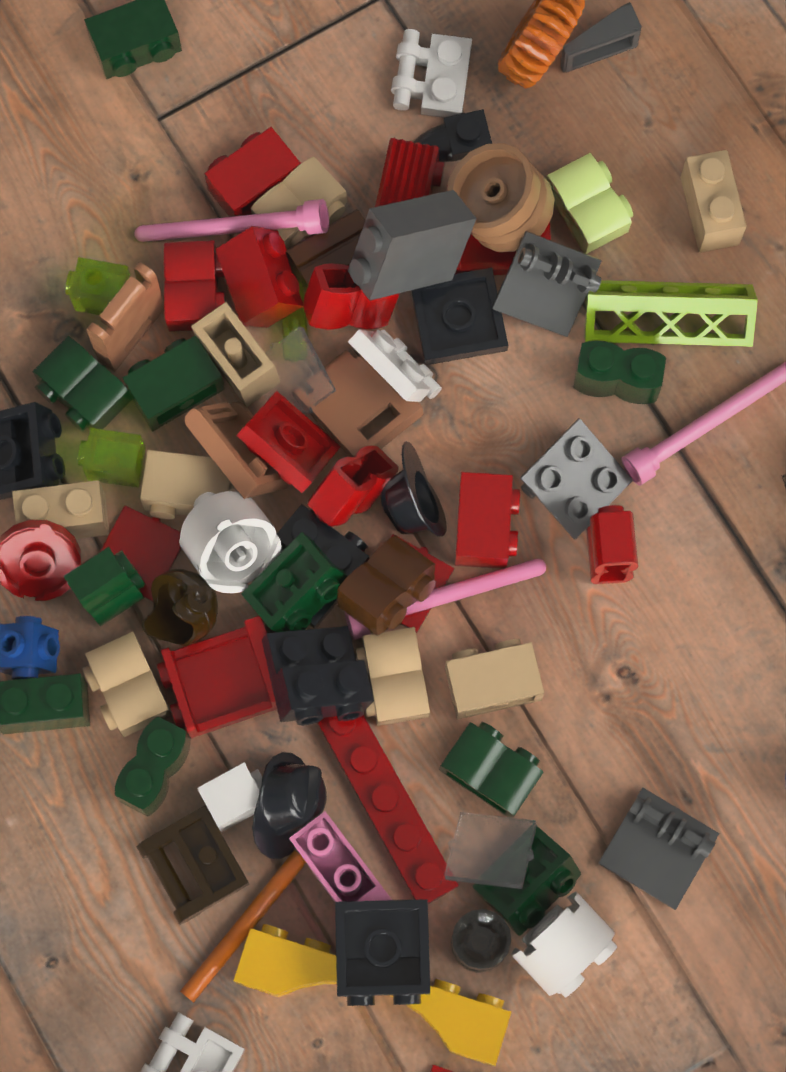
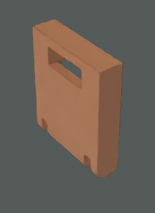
M140 262L134 268L136 279L130 276L99 316L101 322L107 325L108 328L104 330L95 323H91L86 329L98 361L116 372L165 309L156 274Z
M354 348L353 350L358 356L356 359L345 350L306 381L308 387L313 391L311 395L301 386L293 391L302 406L334 441L341 446L349 457H354L362 447L369 445L378 446L382 449L424 415L423 407L419 402L406 401ZM391 406L392 414L396 418L367 440L359 430Z
M225 402L191 409L184 419L186 426L244 499L284 490L290 486V484L282 480L274 468L261 457L251 453L245 443L236 436L253 417V414L242 402H232L231 404Z

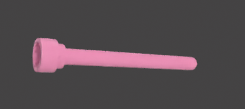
M324 199L308 200L303 205L297 206V209L294 211L142 225L136 228L134 236L139 242L242 233L251 226L272 230L298 227L300 231H306L309 235L321 234L328 231L329 213Z
M786 362L651 449L648 447L643 449L635 448L624 455L621 460L627 474L639 486L655 477V471L660 468L659 463L786 382Z
M534 559L433 589L427 599L422 602L417 600L414 604L407 607L406 615L540 576L546 571V563L541 559ZM344 611L353 640L371 634L369 629Z

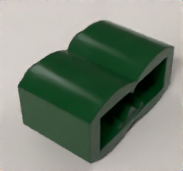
M67 336L32 371L39 382L35 386L36 390L52 405L58 400L69 410L65 413V416L82 432L88 427L98 435L132 400L129 389L70 336Z
M587 341L581 345L573 388L593 397H608L615 394L620 399L633 404L654 403L657 401L662 387L666 357L657 351L647 348L623 350L610 342Z
M109 546L64 575L65 580L79 602L100 627L144 599L143 594L139 590L146 585L144 580L122 550L114 554Z
M156 717L145 727L138 740L137 756L127 762L116 781L115 796L121 803L147 817L152 815L162 805L169 789V778L180 770L189 754L190 738L187 732L160 717Z
M470 722L440 765L439 770L503 815L513 819L544 773L537 767L540 760L522 747H518L516 751L506 747L500 742L503 735L487 723L481 722L479 726H476Z

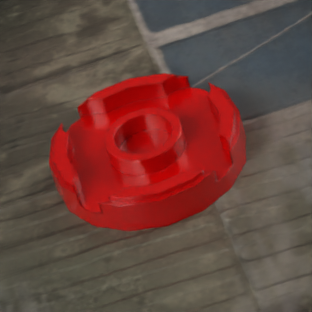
M27 520L13 525L1 535L0 583L10 593L23 599L25 595L35 597V601H47L62 596L71 589L64 575L81 565V549L75 536L66 528L48 520Z

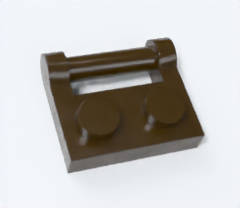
M206 805L150 836L136 846L142 858H148L176 909L173 914L179 925L188 922L206 909L250 885ZM172 842H175L203 893L193 900L189 897L163 850L165 846Z

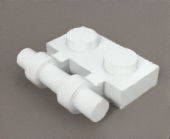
M404 30L403 41L398 44L396 58L399 61L398 74L392 80L393 107L397 110H408L410 98L422 100L421 115L445 118L462 114L472 38L432 34L430 48H424L418 45L420 33L417 30ZM415 65L427 66L425 82L416 81L413 78Z
M359 329L348 341L406 401L421 402L425 396L433 399L441 391L442 387L432 378L433 372L425 364L419 365L406 352L408 347L399 338L393 339L385 330L374 332Z
M178 1012L169 1028L165 1026L159 1036L162 1042L150 1064L145 1063L140 1072H166L178 1050L189 1055L180 1072H234L245 1049L204 1027L196 1043L189 1040L185 1036L193 1020Z

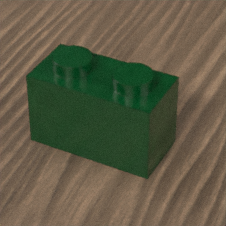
M135 0L84 19L89 39L106 79L114 76H128L138 67L151 62H165L171 59L175 53L182 51L179 33L165 0Z
M196 335L188 340L181 338L172 342L166 347L164 354L152 361L145 359L136 363L128 370V375L122 377L125 386L129 389L132 400L152 432L225 390L222 375Z
M81 673L0 681V732L3 735L90 726L88 684Z

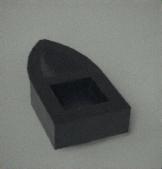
M484 109L445 117L443 124L429 129L414 141V143L419 142L422 145L428 144L439 147L438 161L440 162L462 160L470 151L485 144H492Z

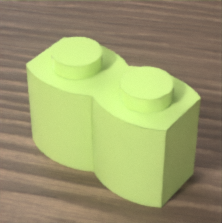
M589 153L546 176V180L550 183L554 195V206L565 220L571 234L585 254L629 232L632 223L630 218L633 217L632 208L625 196H618L611 188L612 176L603 161L597 162L592 154Z

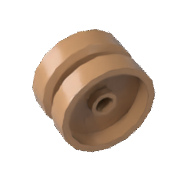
M505 143L485 144L470 151L457 163L448 180L447 191L454 190L477 218L471 234L484 247L496 252L517 251L525 231L540 236L553 216L555 199L550 183L518 148Z

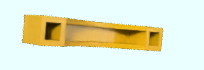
M263 924L261 931L250 928L233 981L236 984L276 997H281L303 988L324 984H337L336 955L330 954L332 946L327 943L306 937L304 945L286 940L288 931ZM435 979L433 986H430V995H421V1004L406 1005L418 1013L438 1033L450 1053L493 1067L496 1066L511 1016V1011L502 1009L504 1000L478 993L477 999L473 1000L459 995L460 986Z

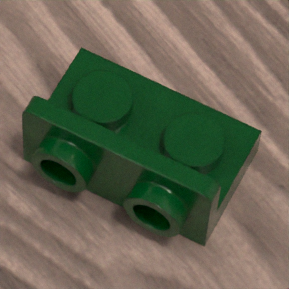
M301 532L242 592V596L271 630L275 632L305 630L311 623L312 617L326 603L338 597L337 589L348 575L345 571L335 566L308 535Z
M534 824L472 887L489 906L507 921L511 929L518 936H521L527 929L535 927L543 919L545 911L559 897L567 895L574 888L581 872L571 855Z

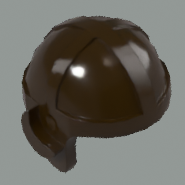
M174 569L164 572L154 579L151 586L153 610L142 621L141 625L143 631L148 636L187 646L205 637L213 629L218 614L217 595L215 590L207 584L200 574L184 569Z

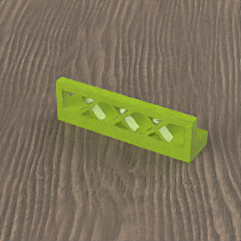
M601 280L597 292L589 291L585 297V342L598 340L610 343L753 347L758 302L753 284ZM595 311H614L622 320L612 330H594ZM624 312H632V313L627 316ZM645 312H656L664 321L654 331H642L634 323ZM666 313H674V314L669 317ZM687 313L699 314L706 322L695 333L684 332L676 324ZM708 314L716 315L713 318H711ZM729 315H746L744 334L725 333L718 324ZM627 327H629L632 331H623V330H625ZM669 328H671L674 332H666V331H667ZM713 329L716 333H708V332Z

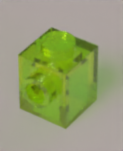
M78 257L76 270L69 271L65 286V293L69 295L75 311L100 315L130 278L129 267L127 265Z
M90 428L88 441L82 440L80 443L78 466H83L82 469L88 481L99 480L102 483L138 488L146 448L143 438L139 434Z

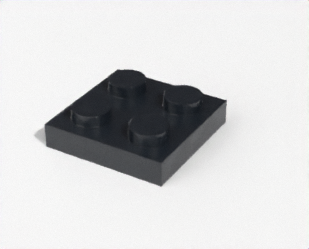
M492 267L454 274L451 281L410 291L425 365L508 351L509 345L502 313L492 309L498 294Z

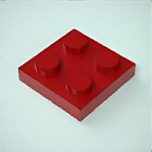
M278 391L268 399L236 435L245 443L251 453L261 457L278 472L283 481L293 485L301 493L308 488L341 447Z

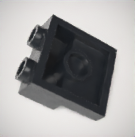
M32 402L0 411V500L13 497L12 491L59 485V479H63L65 476V464L62 457L56 454L55 439L59 438L62 433L60 420L51 409L39 403Z
M303 504L299 506L277 533L281 541V553L303 532L316 543L335 566L345 571L348 576L356 568L369 560V555L365 553L368 546L362 539L350 531L343 536L333 527L320 521L314 514V511L312 509L309 510ZM338 597L326 603L312 617L309 624L311 627L316 629L338 603Z
M348 626L267 633L263 637L262 645L280 722L296 721L297 725L304 726L317 723L326 717L337 716L339 721L354 720L363 716L364 711L374 702L364 660H356Z
M428 899L335 902L337 997H347V1006L375 1005V996H393V1005L421 1004V995H430Z

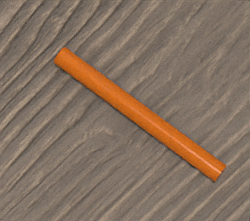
M294 850L180 990L193 1003L246 939L250 928L254 929L304 867L306 862L298 852Z

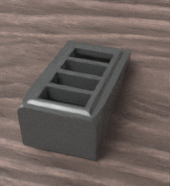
M629 2L621 6L563 46L560 62L562 72L567 73L636 48L642 26L632 4Z

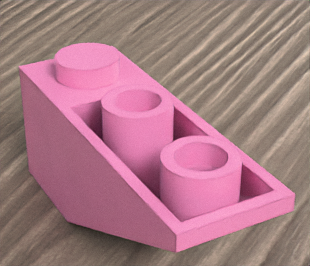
M326 811L289 838L334 902L392 900Z

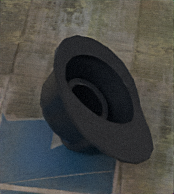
M406 441L402 445L401 454L403 470L396 474L382 490V507L397 531L401 534H416L430 530L437 537H442L447 531L444 510L434 489L428 482L415 448L410 442Z
M281 752L273 756L265 766L252 825L254 842L259 851L270 859H282L296 849L289 838L323 812L327 801L326 786L321 777V769L316 766L305 765L302 759L293 753Z

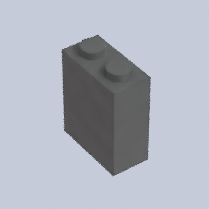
M454 190L370 208L348 273L369 301L451 281L477 218Z

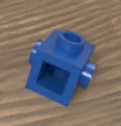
M33 616L16 617L15 623L0 624V672L11 675L13 680L38 678L39 674L56 673L57 657L60 652L59 630L43 625L41 618Z

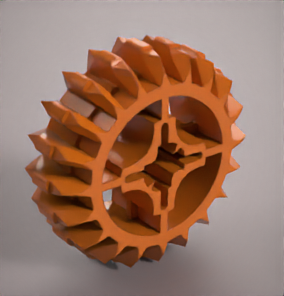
M534 0L501 53V57L498 60V71L515 85L519 84L525 89L534 86L537 81H540L558 53L563 49L565 42L570 37L571 32L577 25L578 19L582 15L585 0Z

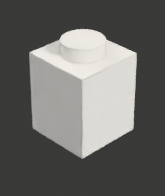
M244 762L197 788L221 833L254 815L261 789L262 775L258 769L250 773Z

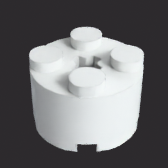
M225 491L217 494L206 492L201 494L195 500L194 508L187 515L182 525L179 540L181 549L201 577L212 589L222 593L244 591L248 587L247 583L256 579L281 554L282 547L276 529L252 498L244 499L236 491Z
M577 892L567 897L572 903L571 906L563 910L559 905H556L522 938V941L527 945L523 952L520 949L514 948L511 953L514 959L549 996L555 993L562 994L564 997L569 996L585 979L580 973L592 962H595L597 965L603 963L617 948V945L612 941L615 932Z

